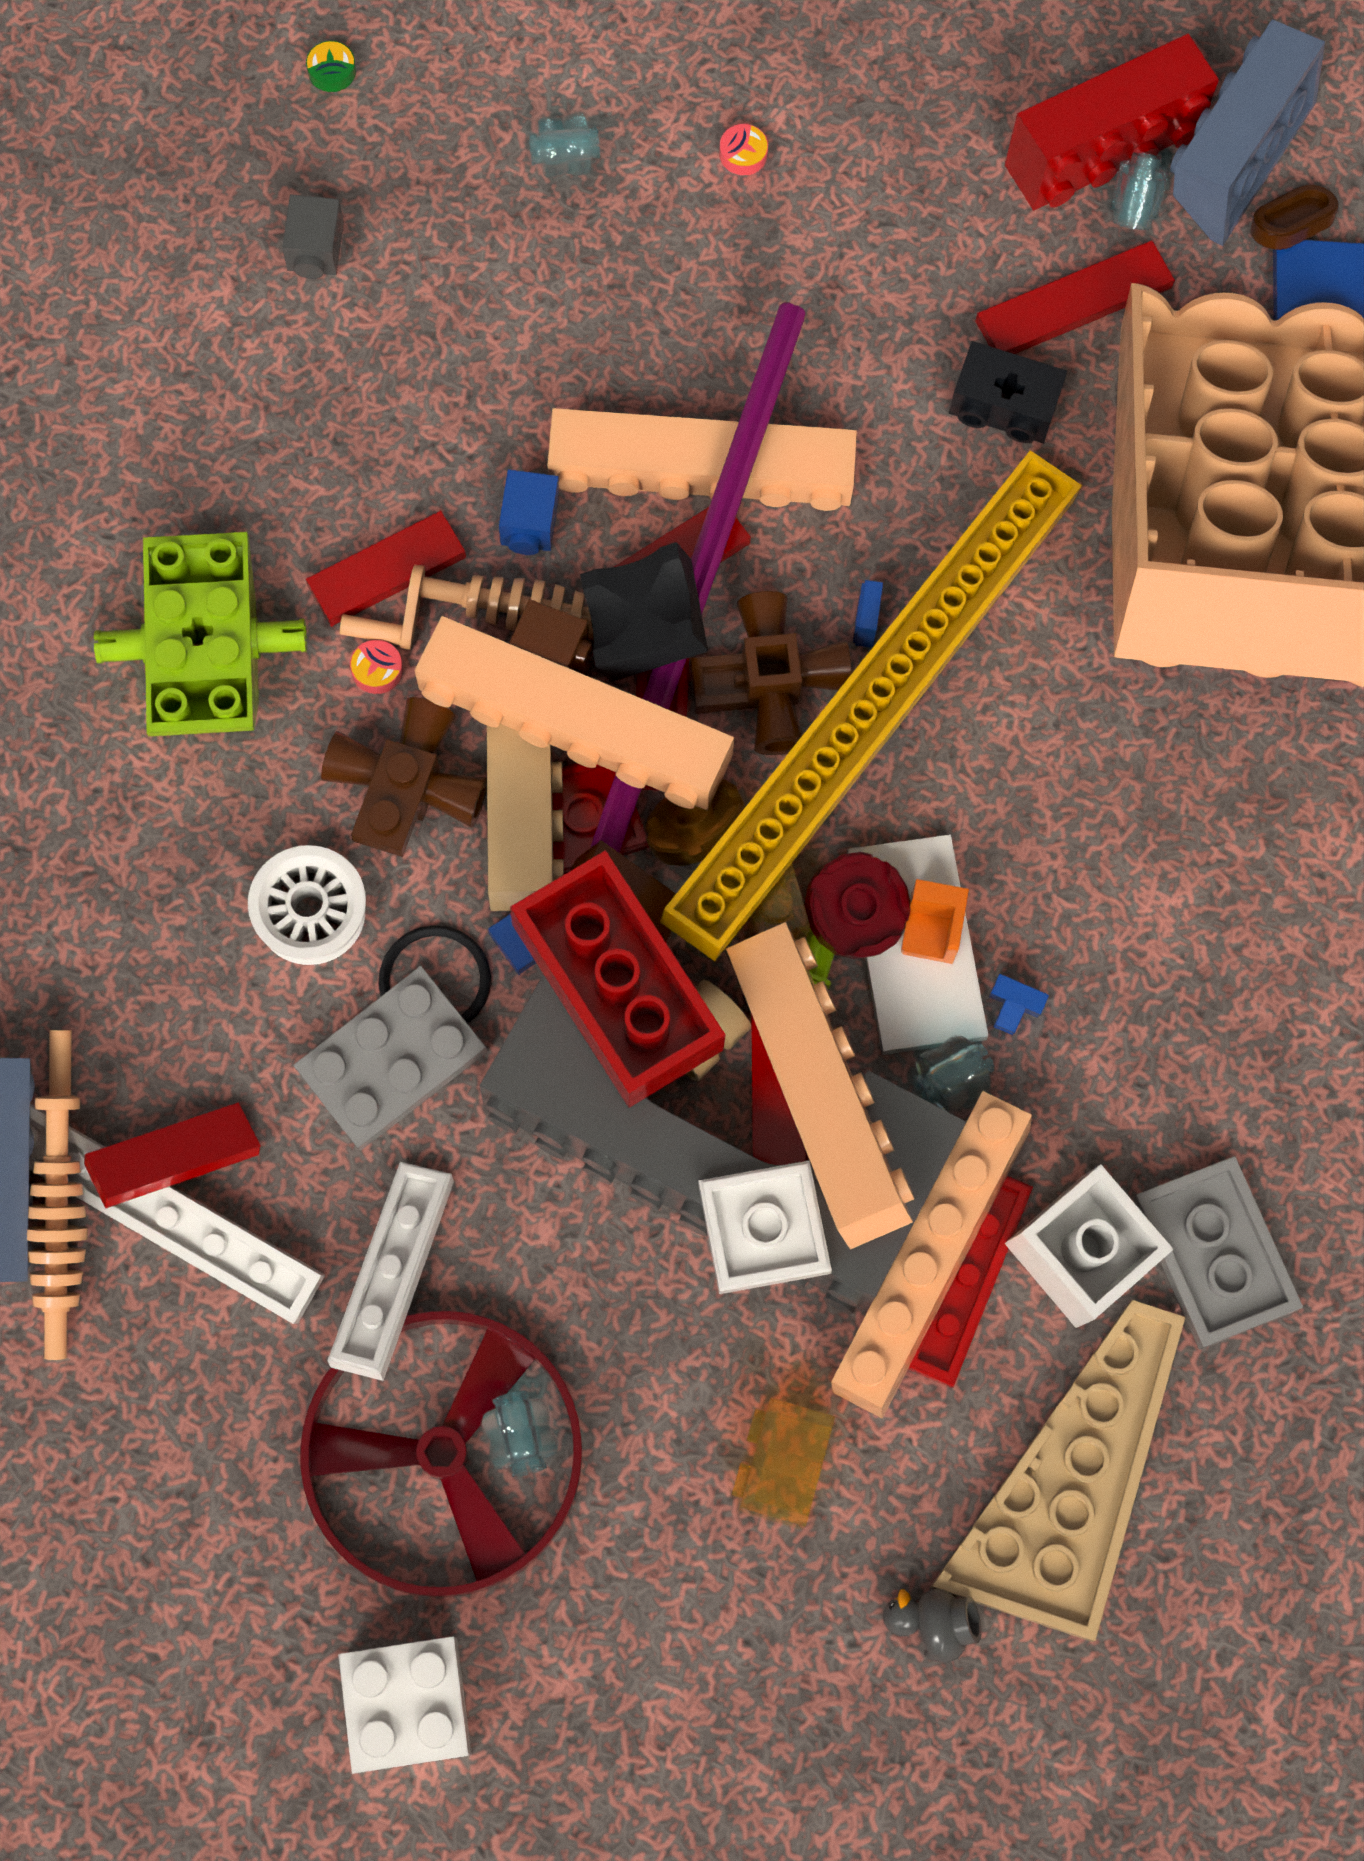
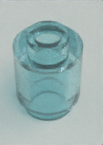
M1134 152L1131 160H1121L1110 209L1114 211L1113 223L1138 230L1151 229L1153 219L1159 217L1169 169L1160 166L1161 157Z

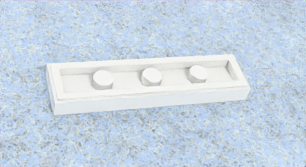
M405 1162L399 1163L327 1360L331 1368L384 1381L454 1183L452 1174Z

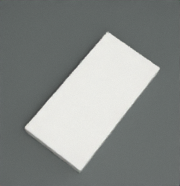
M951 835L847 849L846 854L855 852L869 853L873 857H877L883 862L887 861L895 867L908 887L909 898L916 879L961 887ZM966 913L959 950L953 964L902 954L901 947L905 927L901 932L903 933L894 946L880 955L865 958L882 1055L987 1040L988 1030Z

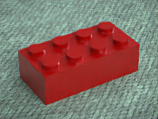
M1189 33L1017 113L1005 167L1033 211L1047 204L1052 208L1058 207L1067 202L1074 195L1075 191L1089 184L1094 188L1100 187L1108 183L1116 175L1117 171L1132 164L1135 168L1145 166L1158 155L1159 151L1172 145H1175L1176 148H1179L1182 144L1189 145L1195 136V127L1202 112L1211 105L1219 79Z
M606 850L510 906L512 926L628 1108L723 1051L726 1034Z

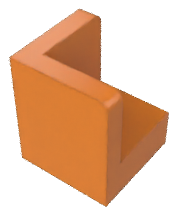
M916 879L910 896L911 910L909 920L905 924L901 947L902 954L953 964L959 950L969 889Z

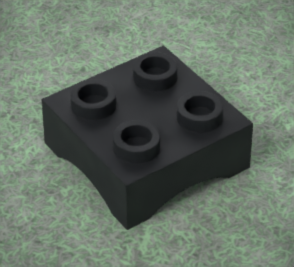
M677 542L660 547L649 556L630 564L594 569L580 574L582 589L589 608L593 628L595 666L610 682L708 651L692 560Z

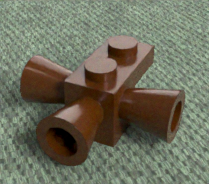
M777 591L755 592L745 595L737 601V607L748 638H744L741 654L691 658L690 662L696 714L758 708L754 750L762 755L788 754L802 737L803 733L793 705L799 703L801 687L838 691L852 674L847 640L805 653H798L796 633L785 634L788 597L784 593Z
M419 697L407 698L400 743L387 739L381 754L339 731L335 732L325 753L321 780L369 786L351 833L353 842L403 857L416 820H424L429 805L470 828L474 827L485 800L487 778L440 773L437 755L433 754L456 718L451 710L434 704L428 699Z

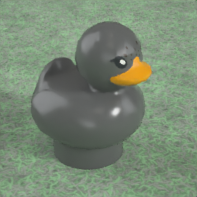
M935 1588L925 1592L917 1603L912 1600L910 1594L905 1589H900L898 1597L892 1599L884 1609L883 1621L886 1628L892 1634L906 1637L914 1634L920 1628L923 1642L927 1649L924 1652V1656L934 1662L949 1663L954 1661L964 1652L966 1645L979 1643L981 1640L980 1616L977 1606L971 1597L956 1599L948 1591Z

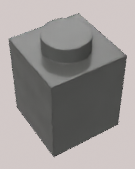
M290 194L282 245L287 271H294L297 275L308 279H317L322 277L323 274L337 275L344 225L340 199Z

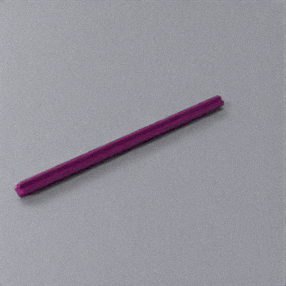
M789 302L782 303L778 308L691 557L701 614L707 602L804 322L805 310ZM686 659L652 669L642 699L669 710ZM615 775L591 847L602 840L614 850L620 852L642 788L630 786L622 782Z

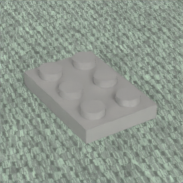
M419 966L293 1066L354 1145L361 1151L476 1062L488 1050L422 966Z
M1235 1156L1139 1193L1132 1198L1135 1205L1174 1249L1160 1262L1199 1350L1303 1308Z

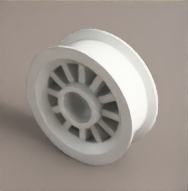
M305 845L286 849L270 858L259 869L252 881L248 895V912L252 926L262 941L274 953L290 962L315 965L331 961L341 956L355 943L364 925L366 895L362 879L355 867L346 858L328 848ZM308 873H316L313 882L309 881ZM300 875L301 882L295 884L291 878ZM328 877L333 879L325 886ZM284 884L289 891L286 893L279 890V888ZM342 890H344L346 893L343 895H337ZM315 897L323 902L319 912L313 916L303 917L295 913L296 906L305 898ZM272 901H273V902H276V903H279V904H282V905L271 906V905H272ZM347 909V912L345 914L337 910ZM282 919L277 924L273 925L272 921ZM329 921L340 926L337 930H334L330 926ZM293 929L290 938H287L285 935ZM322 930L327 937L318 940L317 931ZM305 932L309 933L310 942H302Z

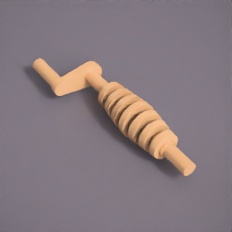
M414 564L411 574L403 625L343 614L340 624V635L367 640H383L390 644L399 645L401 649L411 650L421 597L461 604L462 608H466V616L474 619L477 618L479 608L487 609L486 623L492 625L497 624L499 612L507 613L505 628L511 631H515L519 616L522 615L528 600L531 599L588 621V640H594L590 612L588 607H583L585 595L582 592L575 591L573 603L567 604L563 603L566 587L557 584L554 587L552 601L543 599L546 581L535 579L530 597L523 595L525 578H514L512 590L509 593L503 592L504 577H493L491 589L483 588L484 576L473 575L471 583H455L425 577V566Z
M49 1030V1095L35 1098V1109L46 1110V1156H43V1161L34 1162L33 1173L46 1174V1182L32 1183L30 1196L45 1197V1204L29 1206L28 1218L44 1219L45 1226L28 1227L27 1241L45 1242V1248H36L28 1251V1262L45 1264V1270L29 1272L31 1285L45 1286L44 1293L32 1294L33 1307L42 1308V1312H44V1359L62 1360L67 1358V1312L70 1311V1307L79 1305L80 1298L79 1293L67 1292V1286L81 1284L83 1271L67 1270L68 1264L84 1262L86 1249L68 1247V1242L88 1239V1227L68 1225V1219L86 1217L85 1205L68 1204V1197L84 1195L82 1183L68 1182V1174L81 1173L80 1161L71 1160V1156L68 1155L69 1110L80 1109V1098L71 1095L72 1030Z

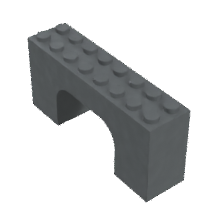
M544 974L479 1085L484 1108L490 1111L487 1118L493 1124L513 1134H516L519 1127L538 1137L535 1145L546 1153L559 1159H563L566 1153L580 1159L585 1162L582 1168L583 1171L591 1177L608 1185H611L614 1178L633 1188L630 1195L636 1201L659 1211L662 1204L681 1214L678 1221L683 1226L702 1236H707L708 1233L698 1186L699 1180L782 1166L765 1163L658 1107L647 1098L628 1108ZM867 1070L864 1078L875 1103L867 1106L866 1110L872 1123L880 1119L882 1120L895 1151L885 1156L892 1171L898 1168L903 1170L915 1199L905 1204L913 1223L850 1249L836 1228L810 1162L832 1272L828 1275L788 1282L799 1288H804L807 1282L827 1292L824 1300L828 1304L850 1315H853L856 1308L864 1313L869 1309L966 1124V1121Z

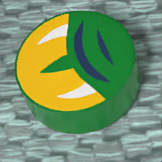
M324 41L315 45L307 55L306 66L308 76L312 84L318 89L326 92H337L347 88L353 82L356 75L355 59L352 51L345 44L338 41Z

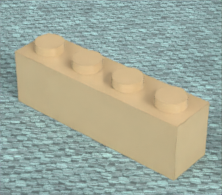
M502 724L497 728L487 726L488 895L491 911H510V906L564 875V860L553 859V842H563V810H553V793H563L562 762H552V745L548 744L546 748L532 745L519 736V731Z

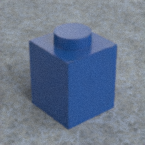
M516 470L507 471L499 521L501 545L508 546L511 551L522 555H535L539 550L551 551L559 502V476Z

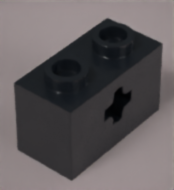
M971 341L953 394L949 414L958 416L960 422L972 428L989 426L1005 431L1009 438L1020 443L1037 441L1044 444L1068 371ZM1002 394L1010 395L1011 399L1002 398Z

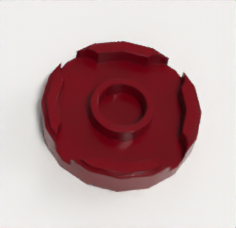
M865 852L842 854L819 867L808 884L804 902L808 926L818 942L835 955L850 959L880 955L894 946L903 934L901 932L905 927V922L909 920L911 910L908 887L898 870L887 861L883 862L879 858L873 857L872 854Z

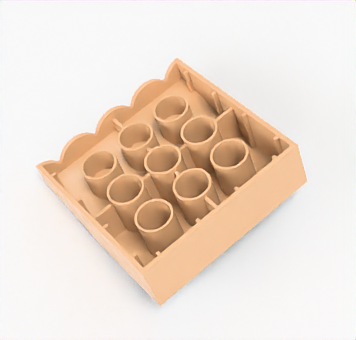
M1131 283L1120 335L1112 497L1115 658L1142 660L1157 667H1172L1184 664L1244 670L1255 676L1266 678L1278 677L1284 674L1343 680L1364 687V318L1355 310L1336 303H1312L1295 308L1283 315L1279 320L1274 321L1270 318L1265 308L1255 300L1244 295L1223 292L1201 296L1190 301L1180 310L1174 311L1168 301L1157 291L1141 284Z

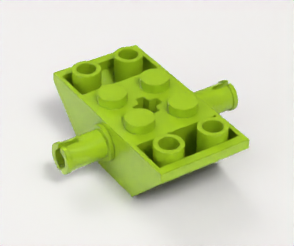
M247 532L143 537L145 623L141 624V629L95 630L94 640L98 641V643H94L96 662L103 664L104 662L143 660L146 676V730L148 737L254 731L259 705L258 659L261 658V653L307 652L305 619L270 622L258 621L256 617V596L250 544ZM203 639V645L194 646L197 641Z

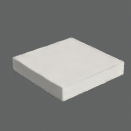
M810 1161L699 1180L698 1186L719 1294L831 1274L832 1269Z

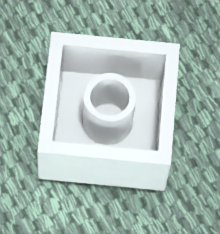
M1101 1164L1079 1178L1004 1243L1075 1328L1095 1320L1174 1250Z
M456 1637L338 1654L352 1774L472 1755Z

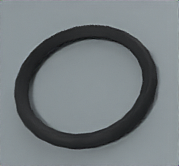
M430 925L416 928L404 934L393 943L382 961L378 982L380 996L390 990V971L395 959L405 947L421 938L431 936L456 940L470 951L479 968L480 984L476 998L471 1006L461 1014L468 1024L485 1005L490 991L491 973L489 963L481 947L462 931L447 926Z

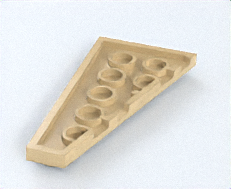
M1135 1300L1128 1303L930 1588L943 1589L960 1598L971 1597L975 1603L1091 1642L1096 1641L1185 1317Z

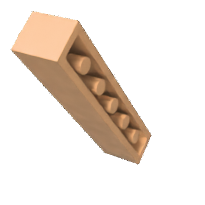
M552 408L548 475L559 476V488L572 493L583 492L588 487L607 488L612 494L618 496H632L637 494L638 491L659 492L660 496L671 500L685 499L689 494L709 496L712 500L739 422ZM768 424L743 498L760 499L762 504L770 507H783L790 502L811 503L813 508L823 511L836 510L841 505L850 506L854 487L857 430Z
M441 616L415 668L419 690L422 691L426 699L442 707H450L451 704L469 710L470 715L484 725L497 728L502 724L519 731V736L532 745L546 748L550 744L567 751L568 757L582 766L595 768L598 764L616 772L617 778L630 786L644 788L645 785L665 792L664 795L669 801L683 808L693 809L696 805L705 810L709 809L733 757V736L444 616Z
M784 922L726 948L836 1228L848 1247L853 1249L913 1223L905 1203L914 1200V1195L903 1170L898 1168L892 1171L885 1155L895 1151L882 1120L880 1119L872 1123L866 1107L874 1104V1099L863 1074L860 1072L852 1076L846 1060L855 1057V1053L843 1027L841 1026L833 1030L828 1014L835 1012L836 1008L824 981L817 984L813 982L809 970L818 965L805 936L795 940L787 923Z
M982 1091L831 1381L834 1394L883 1419L911 1361L1030 1132L1031 1114Z

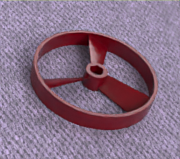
M432 1311L406 1316L401 1332L416 1327L437 1324L465 1325L486 1330L443 1425L426 1431L420 1439H412L318 1423L328 1395L344 1373L343 1370L330 1368L315 1391L307 1410L300 1445V1468L306 1499L316 1523L333 1548L350 1565L376 1582L400 1592L426 1597H456L480 1592L509 1580L534 1562L552 1543L566 1521L577 1494L582 1467V1438L575 1405L565 1382L545 1354L531 1341L504 1324L483 1316L465 1312ZM535 1360L551 1378L566 1407L573 1435V1465L568 1490L555 1520L538 1543L525 1554L465 1468L468 1459L466 1443ZM420 1465L426 1474L442 1482L476 1582L451 1587L418 1586L397 1581L371 1569L356 1558L334 1533L319 1503L314 1476Z

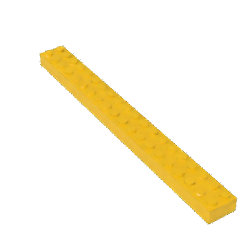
M1031 450L1027 453L664 908L660 923L712 960H717L1073 504L1082 487L1081 484Z

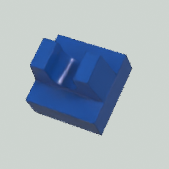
M999 974L989 994L990 998L1003 1003L993 1027L1013 1036L1024 1012L1038 1018L1049 995Z

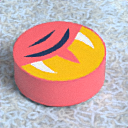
M737 124L723 133L720 140L719 157L721 163L728 171L737 175H751L758 172L765 165L768 156V140L759 128L750 124Z
M370 640L364 642L355 649L350 659L353 680L365 692L372 694L386 693L396 687L401 680L403 665L400 653L392 644L386 641Z

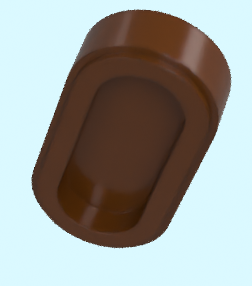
M1318 185L1300 186L1260 206L1255 211L1250 228L1251 236L1258 244L1266 248L1275 250L1290 248L1329 228L1335 220L1339 205L1338 200L1331 191Z

